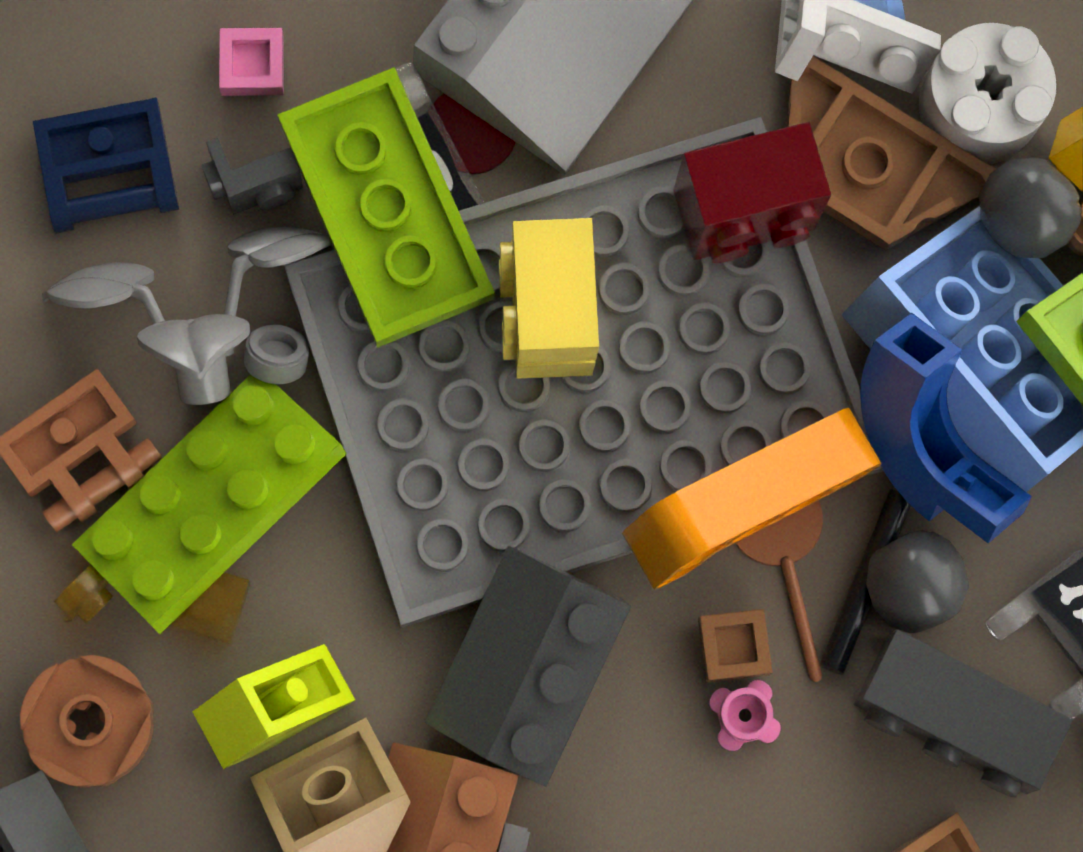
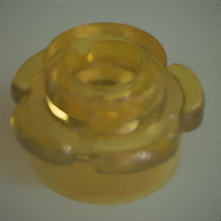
M88 565L53 601L67 614L63 619L66 623L71 622L77 615L87 624L113 597L105 588L109 582L91 565Z

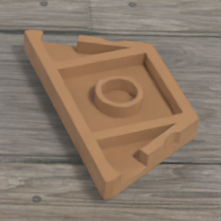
M815 56L811 58L798 81L791 79L786 127L810 121L832 194L823 212L885 251L979 198V194L990 173L996 170Z

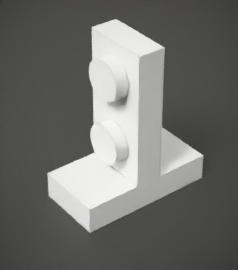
M782 0L775 73L798 81L814 55L912 94L941 49V35L855 0Z

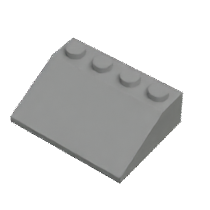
M448 0L414 44L413 73L566 175L694 0Z

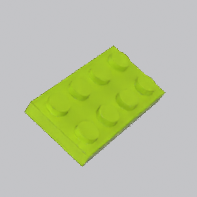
M395 67L277 114L279 124L289 147H291L300 172L377 348L495 299V291Z
M250 374L227 398L214 408L88 528L72 546L161 634L347 453L328 431L278 385L263 382Z

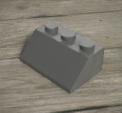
M508 545L425 719V723L481 757L546 787L630 611L631 605L614 594Z

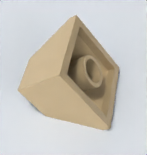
M367 718L250 777L283 852H387L411 803Z

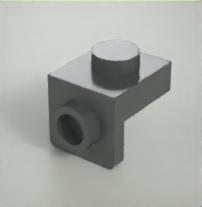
M216 138L206 142L212 161L201 165L214 200L226 196L233 215L258 206L260 210L279 207L294 197V191L303 188L300 169L291 147L231 170L219 139Z

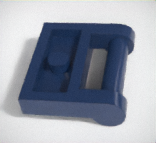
M157 97L33 121L48 209L55 234L73 231L74 224L153 208H159L161 213L180 210ZM146 168H151L154 183L78 198H68L66 184Z

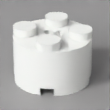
M982 23L967 27L953 35L943 44L925 77L919 93V115L921 122L988 165L1008 160L1015 156L1032 139L1051 111L1056 95V76L1053 65L1046 51L1039 44L1037 36L1030 29L1000 23ZM990 94L993 95L996 100H991Z

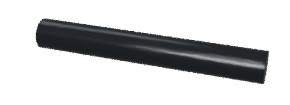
M890 490L820 662L822 668L833 673L844 675L872 605L866 585L869 560L875 551L890 544L899 537L911 507L897 490Z

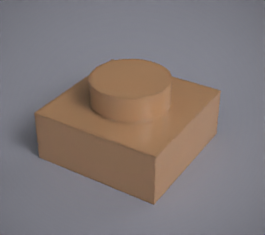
M764 609L705 615L698 618L706 683L770 676L773 673Z

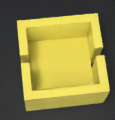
M592 218L513 221L511 242H500V298L512 297L513 306H503V360H515L516 379L593 376L595 360L599 350Z

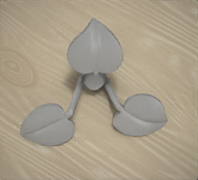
M290 226L258 229L234 239L227 246L229 255L236 259L232 264L224 314L206 315L187 321H165L151 290L145 286L155 280L154 271L146 266L129 262L97 264L76 271L42 293L44 303L50 300L53 303L73 308H97L118 303L128 297L140 300L144 304L153 325L144 328L138 333L137 340L139 346L155 358L176 369L180 400L183 403L191 405L210 404L221 401L231 394L226 357L234 354L233 348L244 341L250 334L249 322L243 318L236 317L242 277L245 271L254 265L270 268L289 264L333 245L327 234L311 229Z

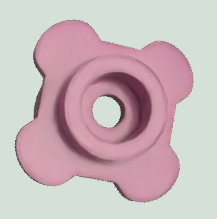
M754 680L749 683L747 688H740L735 691L719 688L711 695L709 705L711 710L717 713L721 727L717 739L724 749L737 751L743 743L756 740L768 744L779 736L781 726L779 721L773 718V707L770 702L772 689L767 683L761 680ZM745 709L751 713L749 721L744 722L740 720L739 712Z

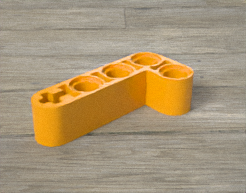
M848 407L667 496L647 509L622 534L652 588L656 590L694 570L718 551L846 487L872 472L882 463Z

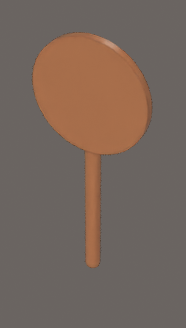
M819 500L735 543L750 559L764 565L782 567L809 677L813 682L821 680L822 672L794 562L805 557L814 548L820 537L823 526V513Z

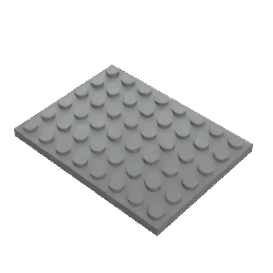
M761 117L460 210L459 213L495 291V299L377 348L335 250L284 265L342 447L347 453L345 456L401 628L480 603L508 545L567 573L633 553L622 532L651 506L678 490L842 409L850 408L868 439L861 411L860 388L806 240L783 248H774L772 241L748 247L749 253L745 256L724 263H712L711 256L698 260H693L673 191L683 154L765 133L767 131ZM592 218L599 350L595 360L593 376L516 379L515 360H503V306H513L512 297L500 298V242H511L513 221ZM881 465L864 477L883 471Z

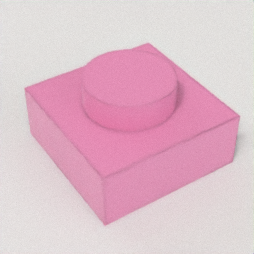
M220 28L219 88L221 96L284 95V35L282 28Z

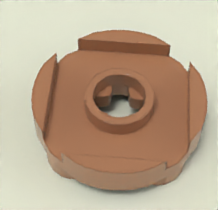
M88 655L69 659L61 664L57 663L44 670L34 680L21 706L20 724L21 730H23L24 743L29 750L28 753L33 763L41 771L63 784L79 788L109 786L119 778L130 773L146 754L154 730L153 703L140 680L125 666L112 659ZM91 704L99 705L102 709L99 712L98 718L105 723L101 733L98 735L90 732L85 740L76 738L74 735L77 732L78 726L70 720L71 714L75 709L86 712Z

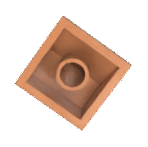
M393 742L388 759L411 803L387 852H497L519 775L457 756Z

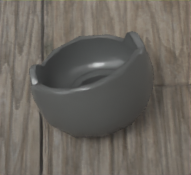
M1037 157L1011 159L990 173L979 194L981 220L992 239L1006 252L1018 258H1045L1068 244L1080 225L1082 207L1078 202L1080 196L1070 180L1055 169L1047 160Z
M925 530L909 532L875 551L869 560L866 585L873 608L890 627L908 633H918L945 623L961 610L969 589L964 561L952 543L941 535Z

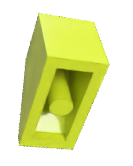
M323 644L237 678L192 711L219 763L225 769L269 750L348 706L356 699L329 650Z

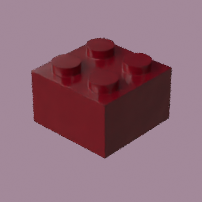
M810 121L685 152L673 189L693 260L711 256L712 263L736 260L749 253L748 247L772 241L774 248L788 247L805 241L810 237L809 231L815 230L832 195Z

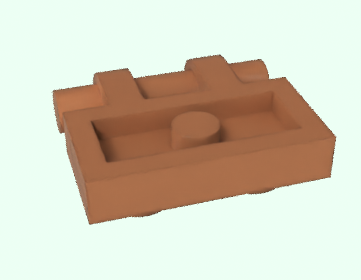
M98 368L0 436V455L31 498L52 483L63 498L42 512L56 533L77 518L81 523L98 512L94 507L125 484L129 489L132 488L144 476L142 474L143 471L162 459V456L149 438H146L128 452L118 441L117 438L135 426L137 422ZM101 450L111 464L79 486L69 471Z

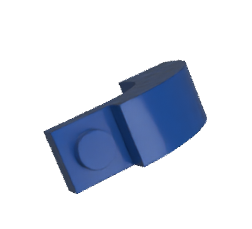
M910 313L874 340L866 359L861 379L860 401L869 442L880 459L881 467L891 483L919 514L930 522L945 510L981 539L989 543L1025 512L1032 496L981 459L962 440L951 420L947 405L948 383L962 349L915 314Z

